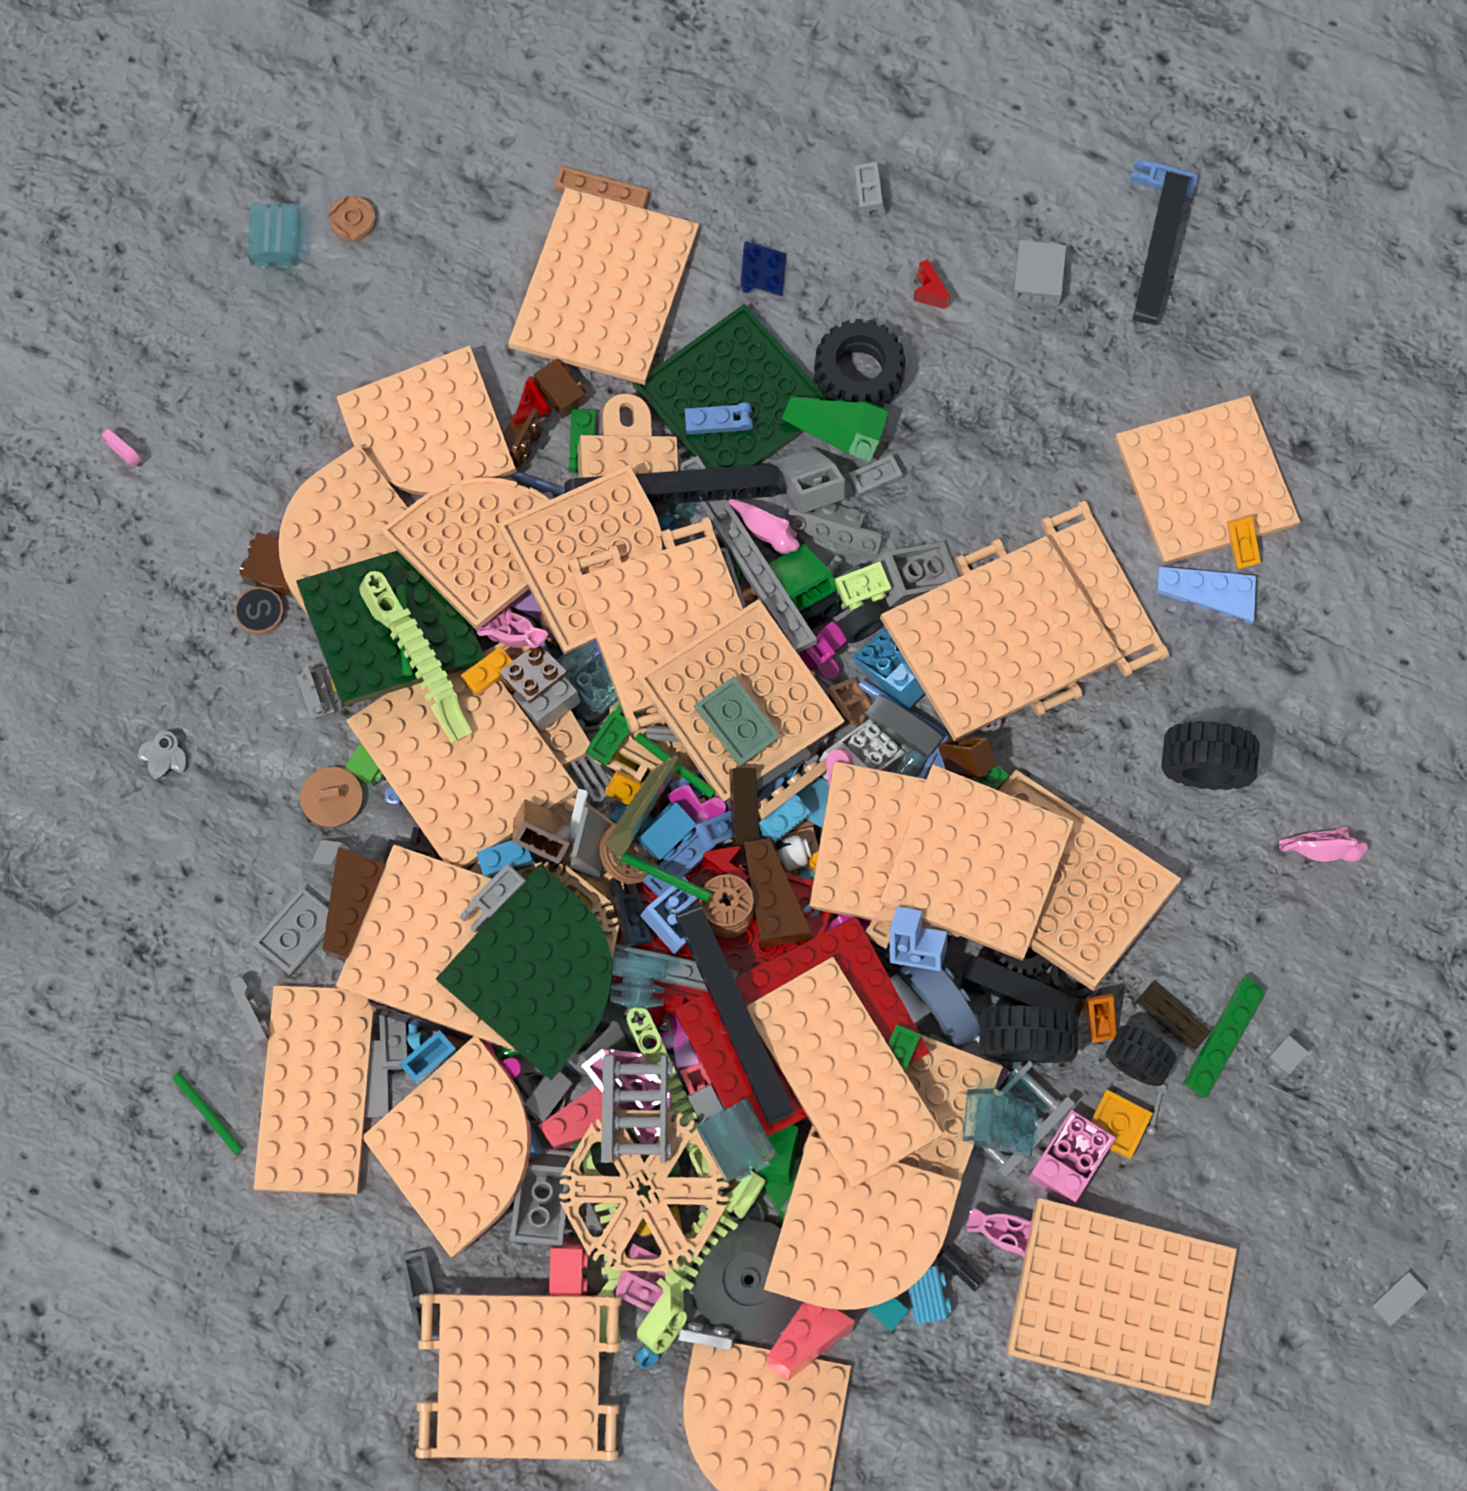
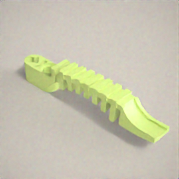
M377 571L369 572L360 585V594L373 617L391 629L392 633L390 635L394 640L399 637L400 640L397 645L400 649L405 647V657H411L412 659L409 664L412 668L417 667L418 671L415 673L417 679L422 677L424 680L420 684L422 690L429 689L430 692L424 696L426 701L434 698L435 703L431 706V709L452 743L470 735L473 732L461 712L457 694L452 689L454 686L451 681L447 680L446 677L448 675L445 670L442 671L440 667L442 664L439 660H436V654L433 649L429 648L428 640L423 638L422 630L417 628L415 618L411 619L409 617L411 613L408 608L403 610L384 575ZM380 604L388 605L390 611L383 610Z
M643 1007L631 1009L627 1014L629 1029L649 1064H661V1056H667L668 1062H671L649 1012ZM636 1016H640L643 1019V1025L639 1026L637 1022L634 1023ZM648 1038H653L657 1041V1045L649 1050L643 1047V1042ZM673 1066V1076L668 1078V1089L673 1094L670 1111H676L673 1114L672 1120L675 1122L676 1116L682 1113L683 1116L680 1119V1124L683 1127L688 1126L690 1121L693 1120L695 1124L690 1132L693 1133L698 1124L703 1131L700 1122L698 1123L695 1112H693L690 1101H687V1095L685 1090H682V1084L679 1078L677 1079ZM689 1143L685 1149L699 1177L704 1178L709 1175L710 1167L698 1145ZM727 1178L717 1179L718 1183L721 1181L728 1182ZM730 1185L726 1187L721 1186L718 1191L728 1188Z
M589 1149L583 1159L584 1175L603 1176L595 1168ZM618 1203L594 1205L596 1213L610 1210V1215L600 1217L601 1224L609 1223L616 1212V1208L619 1207ZM604 1254V1260L607 1262L608 1257ZM616 1259L613 1260V1266L601 1268L602 1275H608V1282L599 1295L594 1296H614L613 1290L617 1286L618 1278L621 1274V1270H612L615 1267ZM600 1306V1342H607L608 1306ZM618 1325V1342L620 1343L621 1338Z
M749 1169L733 1191L722 1195V1197H728L727 1201L721 1202L717 1200V1204L727 1205L707 1241L713 1245L717 1244L719 1240L712 1234L714 1231L723 1237L726 1236L728 1232L720 1225V1222L733 1230L738 1227V1224L727 1213L733 1211L742 1219L761 1191L766 1181L763 1177ZM709 1209L705 1213H700L698 1216L700 1220L698 1223H693L691 1226L693 1230L690 1234L687 1233L685 1235L686 1238L693 1239L698 1235L709 1216ZM704 1244L701 1252L708 1255L711 1250ZM691 1249L688 1252L691 1254L693 1261L689 1263L687 1258L681 1255L677 1260L681 1268L676 1269L671 1263L670 1267L674 1271H663L665 1272V1280L659 1278L656 1282L663 1288V1294L637 1331V1337L656 1354L666 1351L686 1322L687 1315L684 1312L683 1292L686 1288L691 1290L694 1284L685 1276L688 1273L696 1277L698 1271L691 1265L695 1262L701 1266L704 1261L699 1255L695 1258Z

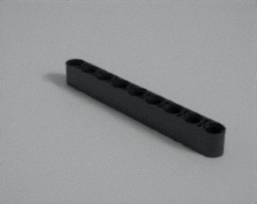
M775 465L635 474L651 505L774 497L782 491L780 470ZM603 476L569 479L564 484L565 493Z
M698 903L675 913L681 933L767 1124L771 1126L794 1116L790 1102L701 905Z

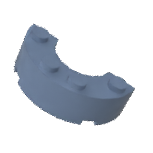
M902 965L897 969L906 984L921 997L940 1025L941 1032L952 1046L961 1050L979 1037L980 1019L975 1013L973 1014L967 1004L970 1002V999L962 988L958 990L954 985L953 981H955V978L948 968H941L940 972Z

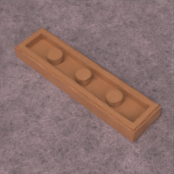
M564 166L560 167L554 184V189L562 192L565 191V188L643 209H645L650 194V189Z

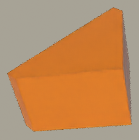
M1107 994L1087 998L1083 1005V1011L1091 1043L1114 1039L1116 1025L1113 995Z

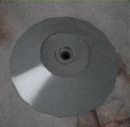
M751 1219L736 1222L738 1227L735 1230L725 1225L723 1228L728 1232L726 1236L723 1237L715 1232L713 1235L719 1240L717 1244L713 1245L707 1241L705 1245L711 1251L708 1255L701 1251L698 1254L704 1260L701 1266L694 1262L693 1268L698 1271L696 1277L692 1276L691 1283L694 1284L692 1290L696 1306L709 1325L729 1329V1333L736 1334L735 1339L757 1341L774 1337L786 1329L803 1304V1301L764 1290L781 1228L770 1222ZM747 1275L754 1277L753 1284L747 1285L744 1279Z

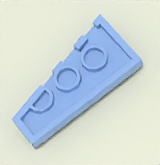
M1168 567L1158 568L1156 593L1183 602L1189 601L1200 605L1199 607L1207 610L1210 608L1222 612V615L1243 619L1244 622L1249 624L1254 622L1256 576Z

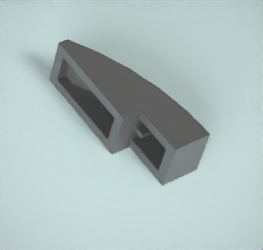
M881 695L877 696L864 713L866 717L901 745H907L923 759L931 754L943 738L920 719Z
M426 1250L400 1256L408 1302L418 1340L421 1339L422 1303H419L420 1294H436ZM433 1303L432 1336L440 1335V1311L438 1303Z

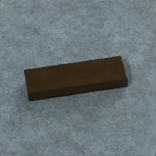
M756 768L729 769L732 845H744V842L759 840Z
M1153 982L1135 1001L1137 1005L1193 1052L1211 1033L1210 1030Z

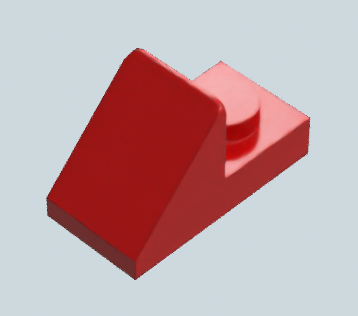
M926 259L920 262L917 278L922 286L914 290L913 300L942 309L948 308L951 298L929 260Z
M737 846L705 851L702 855L703 862L720 875L730 874L738 876L750 885L748 871L738 864L734 866L735 862L742 855V847Z
M639 986L637 989L645 1009L658 1027H661L666 1012L675 1015V1008L689 1002L683 996Z

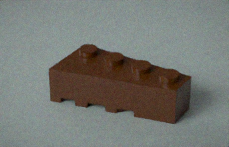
M770 839L744 842L761 948L811 940V930Z
M340 847L337 850L322 949L327 956L346 962L386 864Z

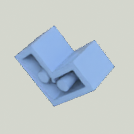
M671 886L646 907L640 916L675 954L686 944L676 921L675 913L689 908L698 898Z
M896 906L889 929L890 963L941 972L947 951V932L922 928L921 910Z

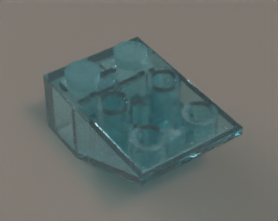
M597 640L565 655L563 654L556 660L566 669L567 675L565 678L576 689L579 698L600 715L618 701Z
M994 1088L967 1089L962 1141L978 1147L1032 1157L1034 1126L1037 1119L1036 1105Z

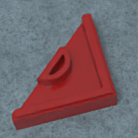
M531 376L525 381L512 422L514 425L525 423L533 408L538 410L539 419L550 416L552 412Z

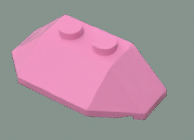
M602 1049L582 1066L602 1091L603 1055L616 1056V1061H620V1064L649 1063L641 1053ZM620 1075V1077H615V1088L625 1091H661V1079L658 1075ZM669 1089L667 1098V1111H670L673 1095L669 1091ZM620 1101L619 1104H615V1110L660 1111V1101ZM630 1128L641 1144H652L660 1138V1128Z

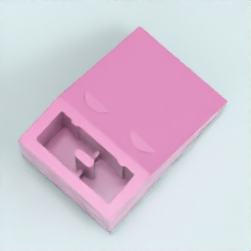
M1071 1110L1027 1180L1065 1205L1073 1207L1112 1145L1115 1137Z

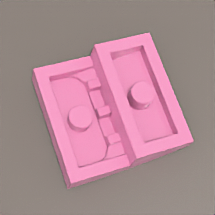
M634 1243L627 1255L629 1259L655 1260L660 1257ZM621 1270L615 1295L650 1312L663 1294V1288L656 1282L659 1278L665 1280V1272Z

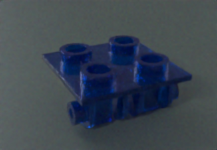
M744 241L740 280L742 292L749 293L751 289L755 288L782 297L786 253Z

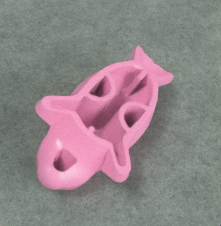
M733 499L728 501L733 511L740 514L746 528L753 536L770 543L777 552L782 554H789L799 549L800 544L794 538L797 537V532L791 529L789 521L778 518L747 503Z
M510 605L477 630L479 636L486 635L494 642H501L513 648H521L527 644L531 648L539 647L548 636L547 631L534 628L527 618L512 613Z
M1341 827L1332 831L1306 833L1279 841L1281 851H1297L1309 859L1321 862L1339 859L1346 862H1357L1368 852L1367 843L1351 838L1348 827Z
M972 1208L965 1230L967 1232H982L996 1246L1018 1253L1024 1258L1031 1221L1011 1214L986 1216L976 1208Z

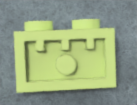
M881 562L834 580L843 601L841 604L842 609L850 608V611L864 605L863 602L872 599V602H876L886 598L885 593L891 589Z

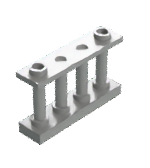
M603 1055L601 1162H614V1157H619V1154L660 1155V1163H667V1158H671L672 1142H667L668 1078L673 1076V1062H668L667 1056H661V1064H620V1061H616V1056ZM620 1075H661V1091L620 1090V1088H615V1077H620ZM620 1101H660V1117H619V1114H615V1104H619ZM619 1128H660V1144H619V1141H614L615 1130H619Z
M1030 1061L1025 1066L1020 1063L1011 1073L1014 1078L989 1103L985 1116L1015 1144L1014 1147L1017 1149L1011 1157L1008 1154L1004 1155L980 1131L975 1141L997 1162L996 1165L999 1169L996 1175L1002 1181L1075 1105L1069 1097L1063 1102L1060 1099L1056 1100L1027 1072L1033 1066V1063ZM1020 1080L1050 1107L1051 1115L1046 1120L1042 1117H1037L1010 1091ZM1002 1099L1006 1100L1032 1125L1031 1129L1034 1132L1029 1138L1025 1135L1022 1137L993 1110Z

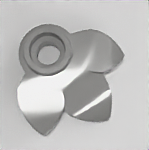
M170 731L159 732L153 740L143 743L138 751V759L148 761V771L154 779L162 777L169 768L179 773H183L186 768V754L178 747L176 735ZM165 738L169 741V745L166 748L161 745V741Z

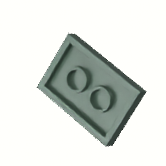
M735 676L693 706L738 767L742 766L780 737Z

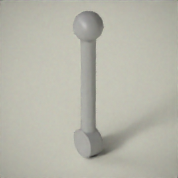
M1164 1084L1156 1086L1157 1097L1150 1125L1146 1128V1132L1149 1135L1156 1133L1155 1123L1162 1094L1166 1092Z

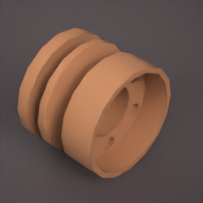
M730 874L719 875L709 880L703 889L713 893V898L709 903L701 899L699 900L713 933L719 937L732 938L746 932L753 923L755 915L753 894L747 882L738 876ZM728 899L731 905L726 907L723 900Z

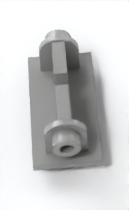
M312 666L302 668L303 672L298 674L297 678L310 719L334 713L321 669H312Z

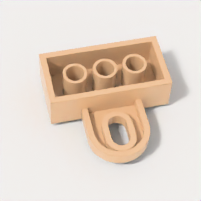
M619 394L612 397L606 403L602 413L603 436H580L577 447L579 478L605 476L627 465L631 466L634 474L678 471L676 437L652 436L650 410L647 404L635 395ZM621 407H629L632 410V426L626 427L621 424L619 410Z

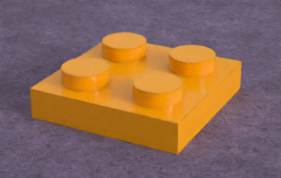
M1106 1089L1090 1122L1115 1137L1109 1150L1130 1160L1153 1113Z

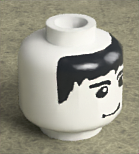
M793 835L776 842L775 852L785 871H791L807 865L808 858H811V853L805 838L801 839L800 836Z

